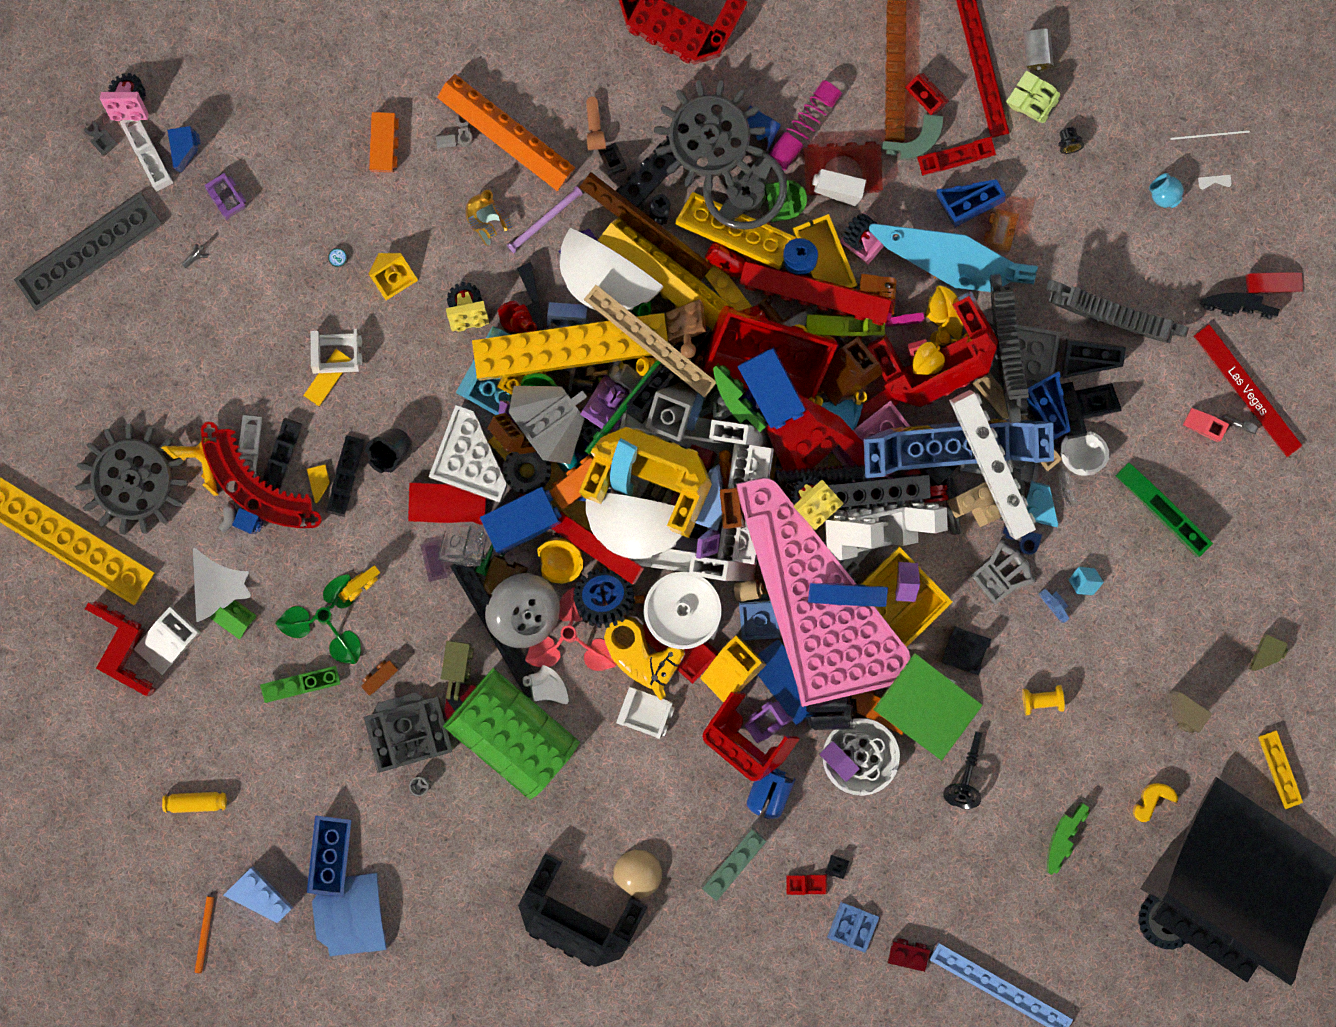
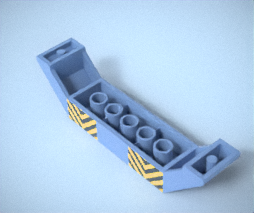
M1005 418L990 419L988 421L990 428L993 427L997 433V444L1001 445L1005 451L1003 456L1005 461L1015 460L1035 463L1054 461L1052 422L1021 420L1019 423H1010V420ZM959 422L889 428L864 438L866 478L884 477L897 470L977 463Z

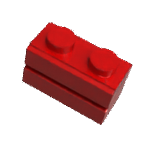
M924 73L915 76L905 87L930 115L937 114L949 102L948 98L932 81H929V78Z

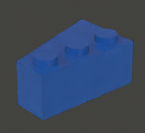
M997 179L972 183L966 186H954V188L936 189V196L954 228L1002 204L1006 198Z
M1057 372L1029 387V398H1027V404L1036 421L1053 423L1054 440L1070 432L1067 410L1063 400V389H1061L1060 372Z

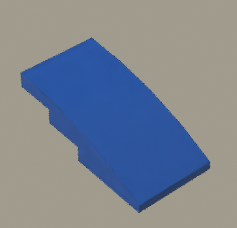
M777 639L758 654L767 665L757 675L775 699L779 701L788 716L793 718L792 721L797 726L807 718L810 712L806 711V706H801L797 684L786 649Z

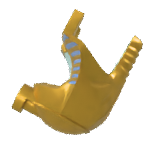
M485 190L482 194L473 196L466 204L467 221L473 231H477L486 246H490V238L497 235L493 225L488 223L489 221L499 220L504 231L513 228L510 215L494 203L493 194L490 190Z

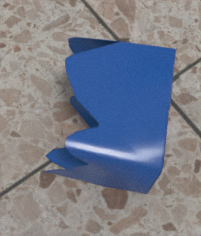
M759 111L755 116L748 118L747 121L749 128L765 127V134L756 135V138L761 140L767 137L769 149L781 124Z

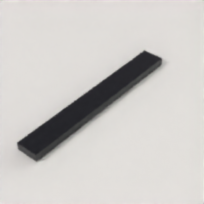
M465 557L450 567L521 690L530 698L532 697L530 686L526 687L523 685V677L534 674V671L529 663L525 661V656L520 648L510 647L501 643L490 632L486 623L485 611L486 605L489 604L491 598L484 590V586L470 561Z

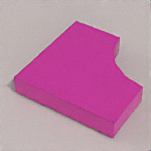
M924 312L891 317L890 322L885 323V327L921 323L924 320Z

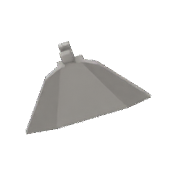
M514 386L509 414L542 460L571 464L585 419L580 415V411L575 405L583 401L587 396L581 391L570 399L563 387Z

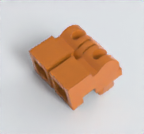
M861 274L859 290L895 299L897 280L892 277ZM894 303L892 315H894L895 303Z

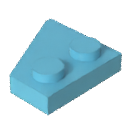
M1031 481L1026 498L1028 513H1032L1037 523L1058 527L1050 485Z

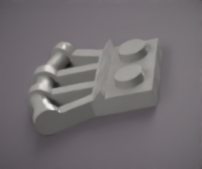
M1002 539L998 542L990 559L970 575L994 605L999 603L1014 589L1036 582L1035 577L1033 578L1027 559L1024 560L1018 549L1016 550L1005 544V541ZM1001 550L1010 555L997 567L993 564ZM1014 559L1019 566L1004 577L1000 570ZM1022 570L1025 581L1011 585L1008 581Z

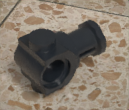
M659 194L651 202L649 217L661 226L668 222L671 203H669L667 196Z

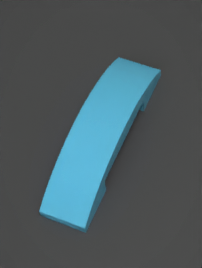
M622 438L619 440L613 456L610 484L612 489L621 495L633 497L634 484L630 483L632 464L636 461L638 447Z

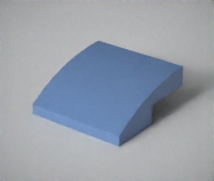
M840 902L827 938L866 953L879 916Z

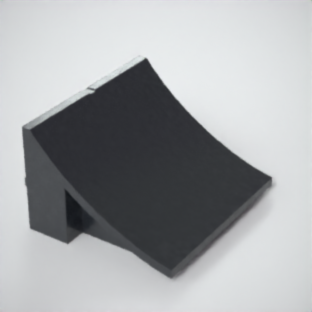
M1215 777L1193 817L1174 862L1160 857L1140 889L1161 902L1152 915V920L1243 981L1248 983L1255 970L1259 968L1266 974L1292 986L1296 979L1300 959L1311 927L1336 875V857L1218 777Z

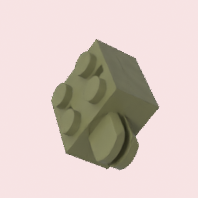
M446 641L441 679L449 680L446 699H451L453 682L456 681L454 700L458 701L461 682L464 683L466 679H470L471 667H468L469 660H473L474 648H471L470 643Z

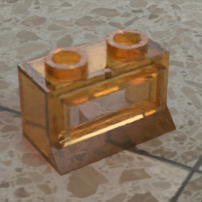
M996 209L995 213L991 212L988 222L991 224L990 231H986L984 237L987 248L1006 253L1010 251L1019 217L1018 213Z

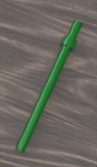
M655 361L600 432H596L593 436V441L585 449L586 453L591 455L592 448L600 438L610 432L626 412L628 401L656 369L660 361Z

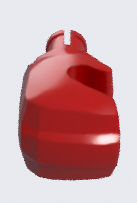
M510 301L504 303L498 309L500 323L506 331L511 333L536 331V323L532 322V316L524 304L520 305L517 301Z

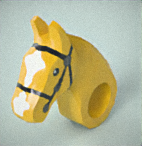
M624 616L625 620L622 623L619 619L616 626L613 625V622L610 623V627L606 628L604 639L611 658L629 677L653 689L659 700L666 697L664 687L682 661L685 650L668 647L662 652L651 654L647 647L643 625L636 618ZM618 626H627L632 629L635 635L632 645L624 646L617 642L614 632Z

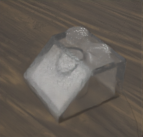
M474 522L446 523L438 560L463 566H480L488 535L485 528Z

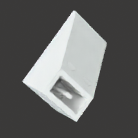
M169 607L154 623L134 650L163 675L201 632L174 607Z

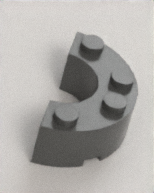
M640 358L609 362V377L631 393L643 378L636 371V363Z

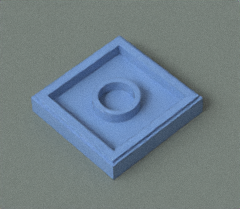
M770 600L739 602L741 633L744 641L781 637Z

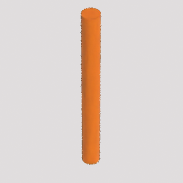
M211 896L206 897L194 971L202 974L214 902V897Z

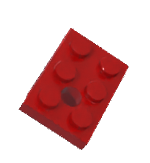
M88 602L85 610L118 627L96 669L146 697L152 696L155 688L152 687V682L144 678L139 680L135 678L136 674L134 672L123 669L144 632V629L141 628L142 624L133 619H124L125 615L117 610L109 611L107 609L108 605L103 602Z

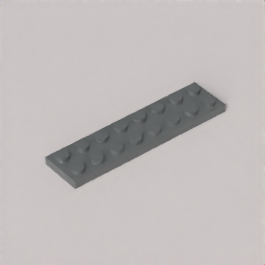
M138 193L16 277L14 281L34 310L38 311L163 224L144 196Z

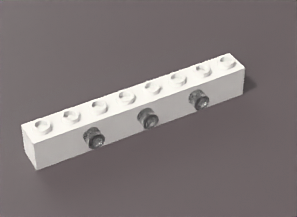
M968 390L950 399L952 408L1010 536L1016 540L1036 530L1034 523H1036L1035 518L1031 512L1028 513L1026 508L1028 506L1027 500L1019 493L1021 487L1017 479H1013L1011 475L1013 469L1010 463L1006 462L1003 457L1005 455L1003 447L997 444V433L993 427L990 428L988 421H990L987 412L983 411L980 406L982 400L979 394Z

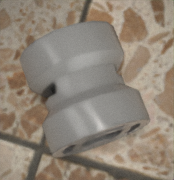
M417 776L411 780L409 790L415 796H422L429 790V782L425 777Z

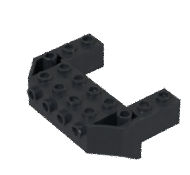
M545 852L518 904L525 929L529 932V936L537 940L542 939L546 941L548 946L563 950V953L571 958L575 956L588 967L591 965L597 967L621 959L648 908V904L631 896L614 930L545 895L563 862L562 859Z

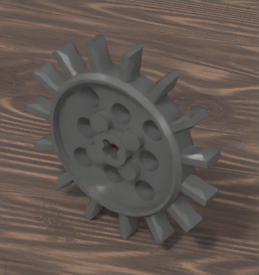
M697 81L696 90L698 97L687 100L684 93L678 89L676 95L683 104L678 111L675 112L663 105L661 107V112L672 118L670 127H654V133L669 135L670 141L669 145L656 149L657 156L673 152L676 161L669 165L666 171L670 175L680 166L688 170L689 174L685 178V187L687 188L693 183L695 175L706 177L705 186L707 192L712 191V178L720 175L725 177L726 184L730 188L734 187L733 178L729 173L731 170L738 166L744 173L748 175L752 173L750 166L742 161L746 153H752L756 156L763 155L762 149L749 145L750 136L765 134V127L749 128L747 121L748 118L755 116L759 112L758 106L751 107L746 112H743L737 106L745 94L742 89L736 93L732 101L722 97L724 81H719L716 95H705L703 84L701 81ZM720 106L723 111L721 114L715 115L712 113V108ZM702 115L706 118V121L703 124H697L695 118ZM728 122L732 125V128L729 131H723L721 125ZM681 125H687L689 131L682 134L678 131V128ZM709 132H712L713 137H711L710 140H708L706 135H709ZM733 139H739L741 146L734 148L730 143ZM689 142H697L698 148L690 150L687 147ZM721 148L725 153L722 157H716L714 151ZM706 158L708 160L707 165L700 167L697 164L698 159Z
M126 424V439L116 441L110 429L104 430L105 437L110 445L103 451L96 445L88 443L87 447L98 457L93 465L77 463V467L81 470L91 472V482L76 485V490L85 491L92 489L95 497L93 501L83 507L84 511L93 510L97 505H100L106 513L100 519L99 526H106L112 516L121 518L119 531L123 535H126L129 520H139L140 529L143 534L148 533L146 517L153 514L163 524H167L169 521L160 508H162L166 501L179 507L183 504L179 499L170 496L172 485H188V481L185 479H173L171 469L182 465L185 460L176 458L168 462L164 455L165 451L161 448L165 445L171 446L173 444L171 439L164 441L157 448L150 444L154 435V428L149 427L142 441L133 438L132 424ZM120 449L126 452V457L123 460H119L116 456ZM138 456L144 459L141 467H136L134 464V460ZM156 463H159L162 467L159 474H154L152 471V467ZM113 467L119 470V475L116 478H112L109 474L110 469ZM129 475L136 477L133 480L134 484L127 481L130 479ZM148 481H152L155 485L154 490L151 492L145 489V484ZM106 485L112 488V493L109 496H105L102 492L103 487ZM123 492H127L130 495V499L126 503H123L120 499ZM141 499H145L148 503L147 508L144 510L138 507V502Z

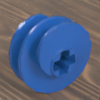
M803 238L789 241L784 248V265L793 274L803 275L811 272L815 268L818 258V251L815 245Z

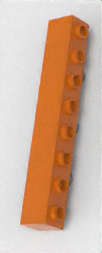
M456 74L444 84L437 96L440 101L557 192L568 181L575 167L550 148L548 143L542 142L538 137L520 125L517 119H512L507 113L494 105L486 95L480 94Z

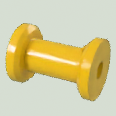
M1057 685L1055 691L1034 694L1030 693L1027 688L1022 689L1023 707L1026 716L1032 713V709L1056 706L1058 711L1064 712L1065 703L1062 685Z

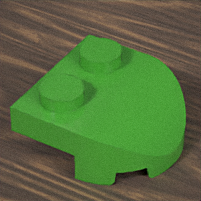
M787 180L785 202L779 213L771 220V223L794 219L803 212L807 203V195L804 188L795 181ZM779 182L765 184L769 211L774 207L780 191Z

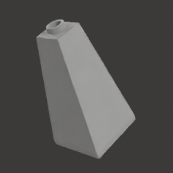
M685 382L656 391L645 428L681 442L698 392Z

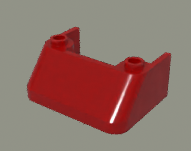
M730 692L704 730L703 741L751 781H760L785 761L800 738L797 736H785L778 746L771 747L766 754L763 753L738 732L743 725V717L736 709L746 694L744 692Z

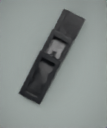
M284 418L262 480V482L267 481L266 487L273 485V491L276 488L281 490L303 425Z
M346 435L326 508L327 513L345 517L365 443L364 439Z

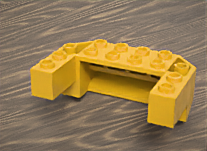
M624 427L600 438L591 450L594 458L579 493L588 500L602 504L610 486V470L617 444L622 438L638 447L637 458L632 464L631 475L680 493L667 527L672 532L689 538L712 486L698 452L690 448H682L674 442H666L658 436H650L639 429H631L629 427Z

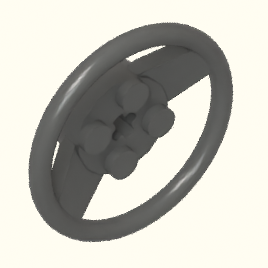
M763 152L762 156L746 153L745 156L758 158L751 167L752 173L748 175L741 171L733 177L734 187L730 188L727 186L726 193L728 199L719 211L713 203L711 192L706 190L705 177L703 195L706 206L710 213L722 224L735 229H753L771 221L781 210L787 195L786 176L780 164L765 152ZM773 168L778 176L780 185L779 196L774 207L757 220L748 222L734 221L743 213L757 211L763 206L766 200L765 184ZM749 190L750 194L743 196V191Z

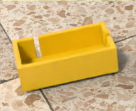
M829 214L813 220L812 227L807 222L793 228L792 231L796 238L809 240L818 251L817 264L809 272L811 277L851 288L857 287L856 280Z

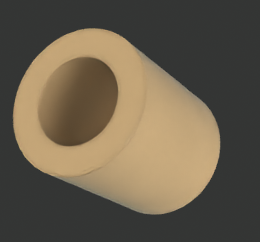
M758 580L735 583V598L737 602L760 599L761 594H764L763 584L759 583Z

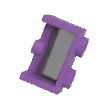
M223 173L205 184V189L225 220H228L236 213L245 209L244 203L246 199L241 192L237 193L234 189L236 184L231 176L227 177Z
M771 701L767 702L761 707L763 710L760 713L758 711L748 717L749 721L744 724L757 744L767 740L793 720V718L787 715L779 701L774 703Z

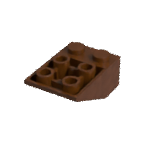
M859 337L843 346L831 359L820 388L834 406H837L883 373L878 361Z

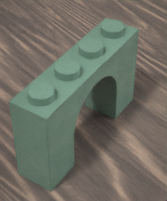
M751 826L738 840L739 843L716 871L713 870L701 885L702 890L716 901L767 842Z

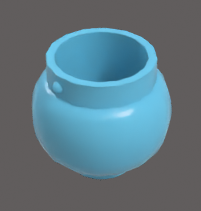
M1168 173L1158 176L1149 186L1153 201L1160 207L1174 208L1183 199L1184 189L1182 183Z

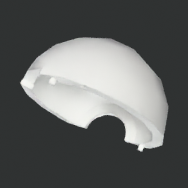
M1092 431L1087 432V436L1068 439L1066 435L1061 444V458L1065 466L1073 473L1080 476L1095 475L1106 466L1109 460V449L1106 442Z

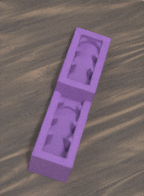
M722 525L717 531L709 529L698 538L696 558L701 559L718 553Z

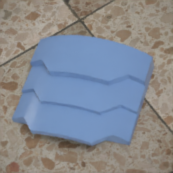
M377 873L346 876L343 897L316 895L312 900L316 938L328 947L329 956L387 949L385 930H383Z

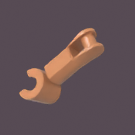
M591 96L586 101L589 132H591L587 134L588 150L606 149L605 138L600 125L598 100Z

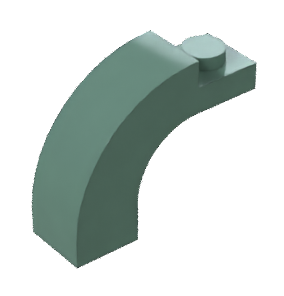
M924 114L922 130L918 138L908 143L883 141L881 151H885L886 155L896 156L897 153H900L901 161L916 159L924 155L934 146L939 138L943 125V116Z

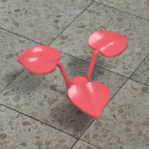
M572 587L560 599L559 619L561 621H570V623L562 628L559 641L555 645L553 639L547 637L539 644L529 647L525 661L535 667H542V665L551 667L561 657L560 652L556 648L563 641L567 643L577 641L588 649L584 654V661L588 668L594 671H603L615 667L616 663L611 658L605 640L594 639L591 646H588L577 637V631L572 627L573 620L580 622L583 621V618H580L573 597L575 596V587Z

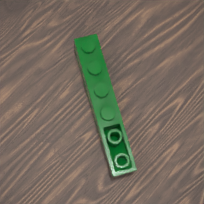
M1128 462L1115 475L1195 557H1200L1213 545L1199 528L1131 463Z

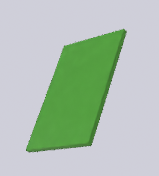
M914 653L873 710L942 761L983 705Z

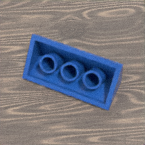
M315 816L307 893L343 897L351 820Z

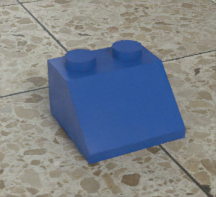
M191 126L167 130L173 168L178 172L184 171L197 153L198 145H201L199 133Z

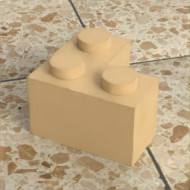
M986 482L947 501L955 518L972 511L979 527L1002 517Z

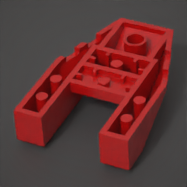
M800 394L798 395L806 408V411L803 412L804 416L796 420L790 418L785 421L786 425L778 429L775 426L770 428L769 425L765 427L781 467L786 471L788 469L794 471L796 468L798 470L800 468H804V470L806 468L812 469L838 445L844 449L858 466L861 464L865 466L864 442L839 415L832 413Z

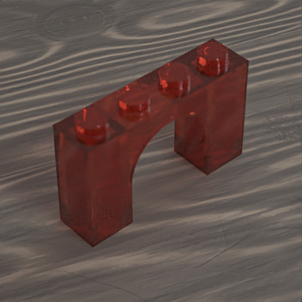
M875 141L865 142V145L849 142L845 143L846 146H838V143H828L826 147H819V144H808L807 148L803 149L806 195H822L814 192L815 185H812L814 175L818 174L821 169L825 170L827 163L838 156L850 157L859 164L862 179L866 180L863 193L882 192L881 144L876 145Z

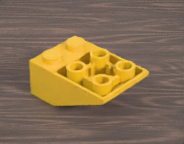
M735 635L719 652L700 679L724 702L730 692H740L767 664L741 637Z

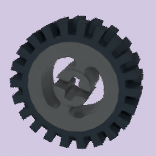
M1151 896L1147 897L1138 913V924L1144 937L1151 944L1166 950H1174L1188 944L1173 933L1165 934L1162 932L1163 926L1151 919L1161 902Z

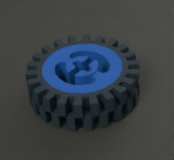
M599 568L595 569L596 574L594 575L590 571L587 573L588 578L582 576V583L577 582V589H574V602L580 618L582 617L586 623L589 622L591 626H594L596 623L597 628H601L602 624H605V628H609V623L611 622L616 626L618 625V619L622 623L625 620L624 615L629 617V610L633 611L635 595L632 584L614 571L610 570L608 572L607 568H603V572H600ZM601 590H605V597L607 602L606 606H604L603 603V595Z

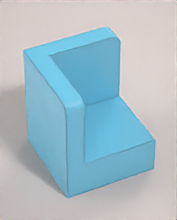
M1078 567L1068 579L1075 592L1084 595H1094L1104 583L1095 568Z

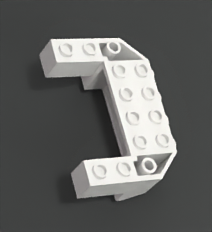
M906 501V504L896 505L895 503H888V506L871 504L870 508H859L858 506V508L853 507L852 510H837L824 523L825 543L839 560L858 557V552L883 546H905L918 543V532L939 533L948 531L947 508L939 507V504L936 503L927 504L926 506L924 502L909 504V501Z

